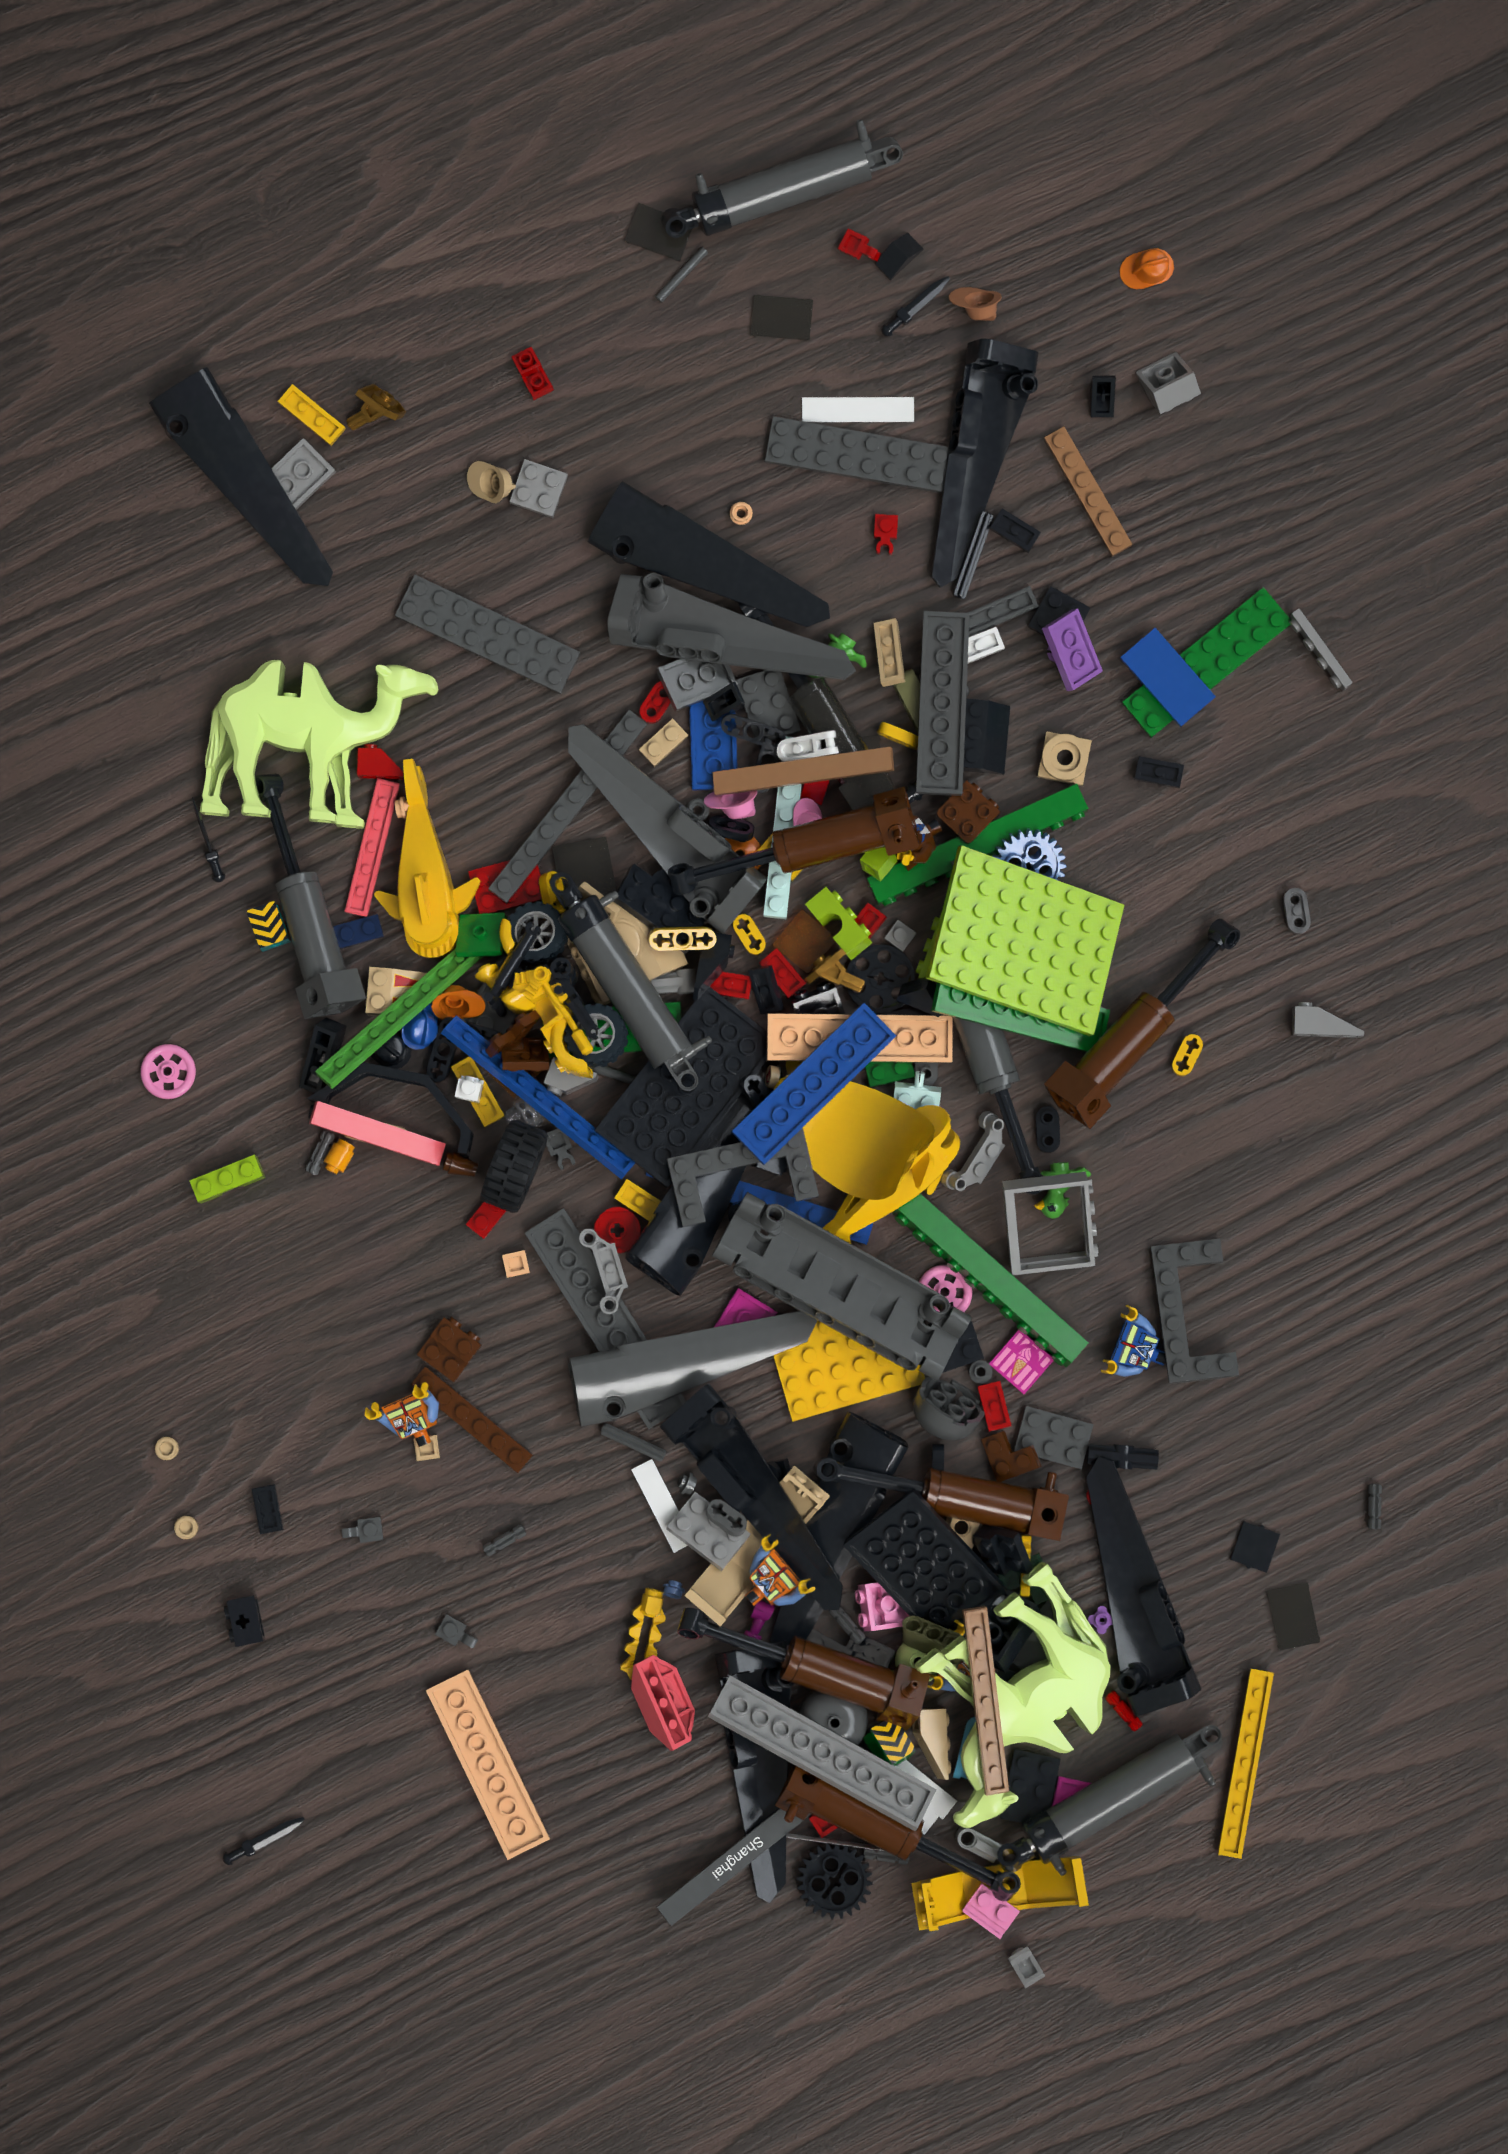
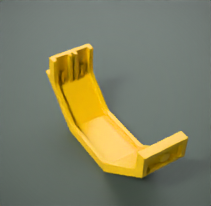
M1059 1857L1067 1871L1063 1876L1056 1871L1051 1862L1043 1864L1040 1859H1034L1022 1864L1021 1868L1014 1872L1020 1878V1888L1007 1902L1017 1910L1068 1905L1089 1906L1081 1857ZM1000 1864L984 1867L994 1873L997 1871L1006 1872L1001 1868ZM961 1871L911 1883L919 1930L929 1929V1931L939 1930V1926L970 1918L962 1912V1909L981 1883L988 1888L990 1886ZM1002 1883L1005 1889L1010 1890L1008 1884Z

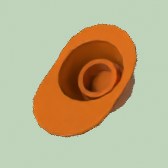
M1162 249L1144 250L1128 256L1122 262L1120 277L1129 288L1136 290L1148 288L1167 281L1172 276L1174 263L1171 256Z
M450 985L433 1000L431 1007L433 1013L443 1020L444 1018L455 1017L456 1015L460 1019L479 1016L484 1012L486 1005L483 998L477 993L459 985Z

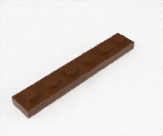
M424 1367L410 1384L413 1387L416 1384L421 1389L422 1383L426 1382L428 1390L439 1402V1409L517 1473L521 1471L533 1456L427 1367Z

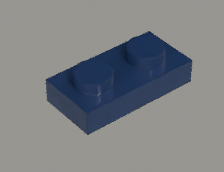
M378 914L333 926L340 949L384 937Z

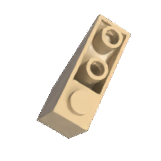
M924 1708L921 1710L920 1717L912 1725V1733L937 1779L949 1780V1774L951 1773V1763L948 1760L950 1739L947 1736L949 1715L944 1708Z

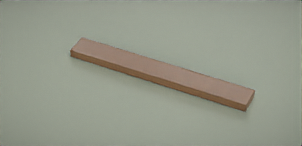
M884 747L713 772L714 795L720 796L894 771L892 747Z
M987 1607L963 1609L984 1794L988 1796L1009 1792Z

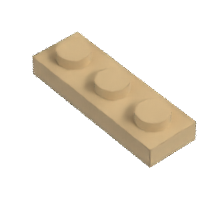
M894 618L874 623L882 686L905 682L898 621Z

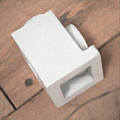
M461 1076V1079H458L455 1097L479 1103L484 1080L471 1076Z

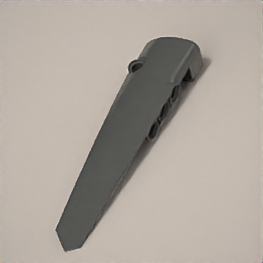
M650 573L644 578L636 575H620L608 616V633L612 645L656 650L665 657L842 680L856 672L844 650L771 626L664 584L662 576L657 573Z
M580 724L568 727V753L616 809L666 873L670 867L680 863H687L689 866L698 868L740 856L731 849L730 843L587 726ZM751 867L699 881L698 886L690 893L684 894V897L690 903V910L693 915L703 917L723 934L768 878L756 868ZM703 900L707 904V908H700L697 901Z
M802 1311L621 1345L612 1350L571 1357L568 1359V1369L580 1427L609 1421L615 1422L635 1411L804 1344L808 1341L817 1320ZM611 1404L616 1405L619 1408V1414L616 1416L610 1415L607 1412V1406Z

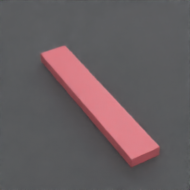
M377 778L345 913L368 917L400 783Z
M315 1101L309 1124L436 1166H440L446 1145L445 1143L320 1101Z

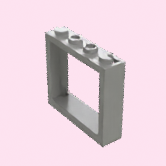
M1086 1172L1002 1181L1009 1264L1012 1275L1095 1266V1257H1098L1097 1243L1093 1244V1236H1097L1096 1223L1091 1220V1215H1095L1094 1201H1090L1089 1194L1093 1193L1092 1179L1088 1180ZM1080 1186L1085 1251L1020 1259L1014 1193Z

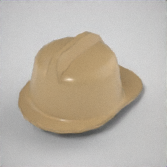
M477 461L472 463L468 469L467 482L470 490L476 496L491 503L500 502L502 498L509 495L512 489L516 488V484L512 483L509 472L504 468H499L483 461Z

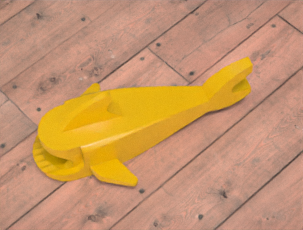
M413 759L403 760L404 783L409 807L399 863L398 896L382 891H376L374 896L392 918L402 921L406 941L413 952L422 957L436 958L445 955L456 946L459 930L458 914L470 906L480 885V880L474 878L454 889L451 875L428 810V796L424 774L421 767L416 766Z
M935 1105L917 1108L916 1110L933 1124L935 1129L934 1139L929 1147L914 1160L910 1170L904 1175L895 1193L886 1199L880 1200L861 1199L848 1194L834 1219L822 1229L851 1244V1234L895 1211L923 1191L928 1195L933 1194L943 1172L949 1167L948 1165L955 1158L960 1148V1138L951 1129V1119L948 1112Z

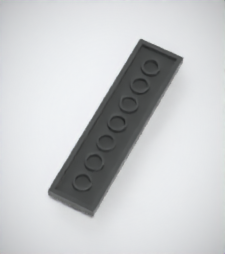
M773 416L765 463L942 493L949 447Z
M414 575L395 614V617L559 694L562 693L581 654L567 645L417 575Z
M923 611L916 794L962 796L970 613Z

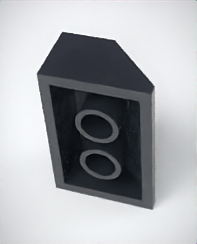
M966 698L963 771L1005 774L1010 706L989 700Z
M1008 1589L1006 1593L987 1606L994 1668L1004 1673L1007 1672L1033 1632L1031 1628L1015 1617H999L993 1611L999 1603L1014 1593ZM1020 1596L1024 1601V1605L1042 1614L1037 1604Z

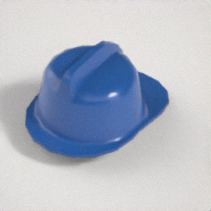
M432 1002L402 1028V1039L409 1048L415 1050L424 1049L436 1038L438 1034V1017L432 1011Z

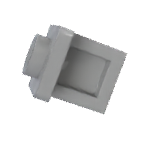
M1028 1946L1016 1949L1012 1952V1956L1008 1958L1025 1988L1045 1977L1044 1972Z

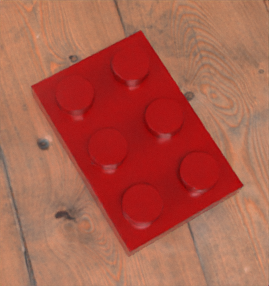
M510 860L468 871L470 880L474 878L480 880V885L475 894L479 914L496 913L525 905L528 902L541 901L542 897L539 886L541 874L539 866L535 867L507 904L490 892L488 888Z

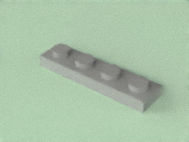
M1300 609L1294 611L1289 617L1291 619L1289 622L1290 626L1296 633L1300 632L1304 638L1303 643L1310 652L1313 650L1318 657L1316 659L1318 665L1323 670L1326 669L1329 672L1331 683L1336 689L1340 688L1343 692L1353 682Z

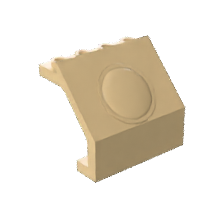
M617 905L621 910L614 925L650 981L666 973L680 970L688 964L681 950L659 951L653 949L648 941V935L652 929ZM657 934V938H653L657 945H660L661 941L665 940L659 934ZM568 938L567 944L571 950V955L581 971V976L591 992L592 999L595 1003L605 1006L611 1002L574 943Z

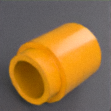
M338 1139L337 1143H333L323 1161L327 1164L325 1168L336 1175L338 1172L344 1173L354 1155L353 1150L355 1147L342 1139Z

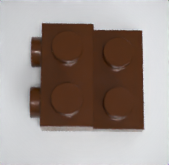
M444 1317L417 1355L455 1383L482 1345L479 1343L481 1338L470 1330L466 1334L460 1329L462 1324L453 1317H450L449 1320Z

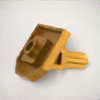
M371 384L358 389L355 395L365 403L361 407V411L347 419V425L351 430H356L382 416L393 420L401 419L406 411L401 403L394 399L393 395L382 390L377 385Z
M842 948L832 956H820L813 962L815 966L812 969L813 972L804 979L809 985L816 978L821 977L836 985L841 984L855 992L862 990L865 981L846 972V969L838 961L846 954Z

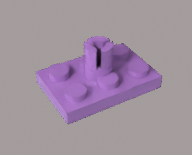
M1078 608L1068 611L1042 628L1049 645L1047 650L1051 651V653H1047L1048 658L1056 663L1067 691L1075 690L1103 671Z

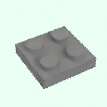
M524 459L516 482V488H514L509 502L518 507L553 518L568 474Z

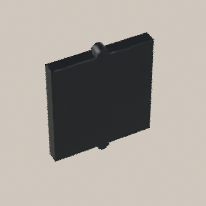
M1244 1521L1230 1560L1244 1564L1248 1569L1252 1567L1267 1573L1280 1534L1264 1529L1263 1525L1259 1527Z

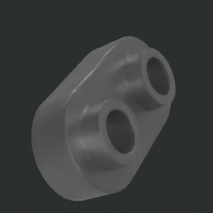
M1292 888L1283 897L1286 923L1290 932L1303 934L1309 929L1311 924L1307 896L1303 890ZM1291 897H1297L1298 904H1292L1290 901ZM1295 919H1300L1302 921L1301 927L1295 926Z

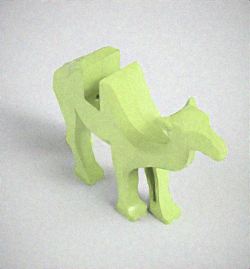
M271 660L264 663L248 680L235 685L223 694L212 710L209 744L205 757L206 777L200 813L212 816H229L230 811L222 803L220 795L225 775L233 765V771L238 780L244 801L241 810L242 815L270 817L271 811L261 802L255 780L258 756L263 743L267 742L286 751L306 752L310 763L309 780L311 793L309 821L333 823L337 827L364 829L365 822L353 812L350 799L351 779L348 761L351 750L357 746L371 743L387 736L399 719L403 699L421 694L436 695L438 693V685L435 678L401 665H377L376 705L370 712L358 713L346 709L334 700L319 671L312 664L304 662L301 696L299 698L295 693H283L285 678L283 662L281 660ZM329 776L335 793V810L337 815L332 813L325 805V793L329 783Z
M1040 1562L1028 1575L1025 1574L1022 1580L1028 1586H1038L1043 1589L1051 1603L1054 1621L1024 1605V1601L1015 1592L993 1609L997 1616L1015 1617L1031 1628L1039 1639L1047 1657L1045 1660L1022 1669L1008 1682L1001 1679L995 1673L1003 1744L1005 1747L1010 1744L1027 1742L1059 1753H1068L1074 1749L1053 1721L1063 1718L1068 1711L1079 1727L1093 1734L1099 1728L1102 1721V1697L1110 1678L1111 1666L1108 1662L1105 1643L1093 1630L1078 1604L1071 1600L1065 1592L1058 1578L1053 1575L1050 1566L1047 1563ZM962 1635L941 1651L936 1648L932 1649L914 1664L920 1673H939L961 1696L970 1701L974 1708L970 1677L961 1673L949 1661L962 1659L969 1667L966 1639ZM975 1722L964 1742L961 1752L963 1771L974 1791L963 1808L953 1815L954 1822L964 1828H971L982 1821L995 1818L1003 1813L1010 1804L1018 1800V1796L1011 1791L988 1796L984 1794Z

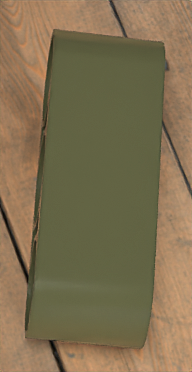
M911 668L904 672L905 682L894 684L893 687L918 733L920 682Z
M908 1616L902 1622L904 1644L926 1654L934 1648L941 1651L960 1636L959 1633L918 1616ZM953 1659L949 1661L952 1664L961 1663L963 1660Z

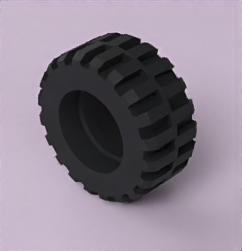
M517 1119L509 1122L484 1180L480 1194L483 1202L511 1213L519 1211L532 1184L547 1143L548 1134L544 1130Z

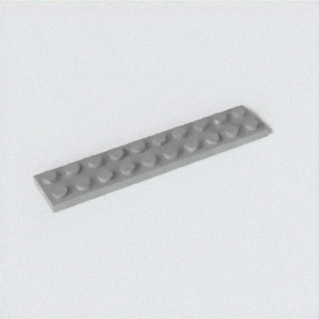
M729 1676L708 1715L714 1721L914 1831L918 1829L937 1790L732 1676Z

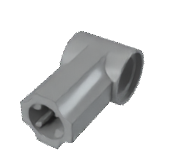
M696 969L676 970L673 973H666L651 980V983L658 994H693Z
M960 1827L955 1834V1839L962 1848L992 1863L997 1859V1852L1002 1844L977 1832L973 1828ZM965 1832H971L973 1835L969 1843L961 1842V1836Z

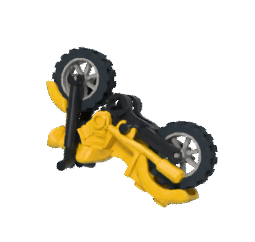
M536 901L533 904L532 902L525 903L526 906H519L515 909L516 912L509 916V920L502 919L500 940L508 956L499 971L498 964L488 963L478 969L479 972L475 975V978L486 983L491 988L490 992L484 995V999L492 1005L498 1016L503 1017L506 1015L503 1004L515 1014H522L524 1012L527 1014L534 1010L537 1011L544 1025L541 1031L547 1039L543 1043L550 1054L552 1052L555 1053L557 1060L554 1062L561 1073L566 1071L567 1074L571 1073L578 1077L593 1078V1070L590 1067H606L608 1063L617 1061V1057L624 1053V1047L628 1043L626 1024L621 1016L610 1006H603L599 1003H595L593 1006L591 1004L584 1006L583 999L574 988L578 981L577 971L566 958L557 957L559 953L564 951V945L568 942V937L557 920L561 915L559 911L553 908L552 905L548 903L543 904L540 901ZM538 918L547 920L540 927L538 926ZM534 919V925L528 921ZM550 924L552 925L553 933L542 932ZM524 927L526 931L524 935L521 936V930ZM547 937H551L550 941L546 944ZM552 959L553 962H552L551 966L549 967V966L547 965V963H548L549 960ZM538 963H541L542 965H544L536 967L533 970L525 971L527 967H530V964L537 965ZM597 1020H604L606 1023L599 1029ZM611 1026L613 1034H603ZM604 1039L611 1040L610 1043L605 1047L603 1043ZM594 1046L601 1047L602 1049L599 1051H593Z

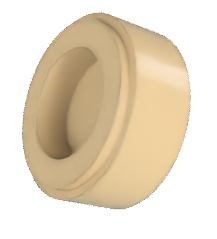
M769 1065L766 1071L765 1084L768 1088L774 1089V1086L780 1079V1069L778 1066Z
M171 1437L159 1439L155 1445L156 1455L162 1460L174 1459L179 1452L178 1442Z
M191 1516L180 1517L174 1526L176 1535L182 1539L193 1538L199 1529L198 1522Z

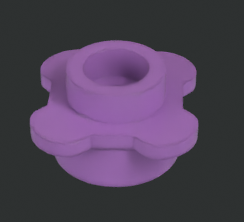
M1099 1606L1097 1612L1088 1617L1089 1624H1093L1099 1634L1106 1633V1629L1113 1625L1112 1617L1107 1612L1105 1606Z

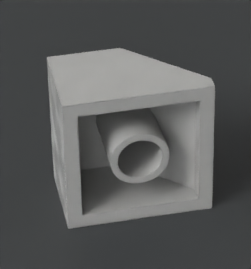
M1177 352L1136 371V375L1151 404L1160 414L1168 412L1174 407L1190 401L1201 394L1194 372Z
M553 1057L544 1080V1085L548 1087V1091L561 1097L562 1093L568 1095L597 1082L599 1077L595 1072H593V1078L578 1077L571 1073L567 1074L566 1071L561 1073L554 1062L557 1058Z

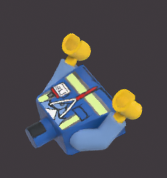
M1126 1305L1129 1308V1314L1124 1315L1121 1313V1317L1126 1320L1110 1360H1103V1362H1107L1108 1368L1107 1370H1101L1102 1373L1127 1377L1140 1374L1143 1369L1147 1370L1151 1361L1162 1366L1166 1361L1165 1352L1156 1348L1159 1338L1156 1337V1330L1147 1318L1138 1313L1136 1308Z

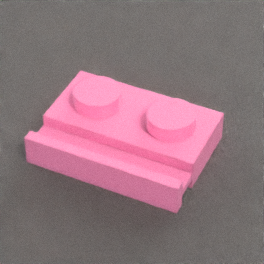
M982 1883L962 1909V1912L999 1939L1002 1938V1935L1020 1912L1007 1901H1000L995 1898L992 1891Z

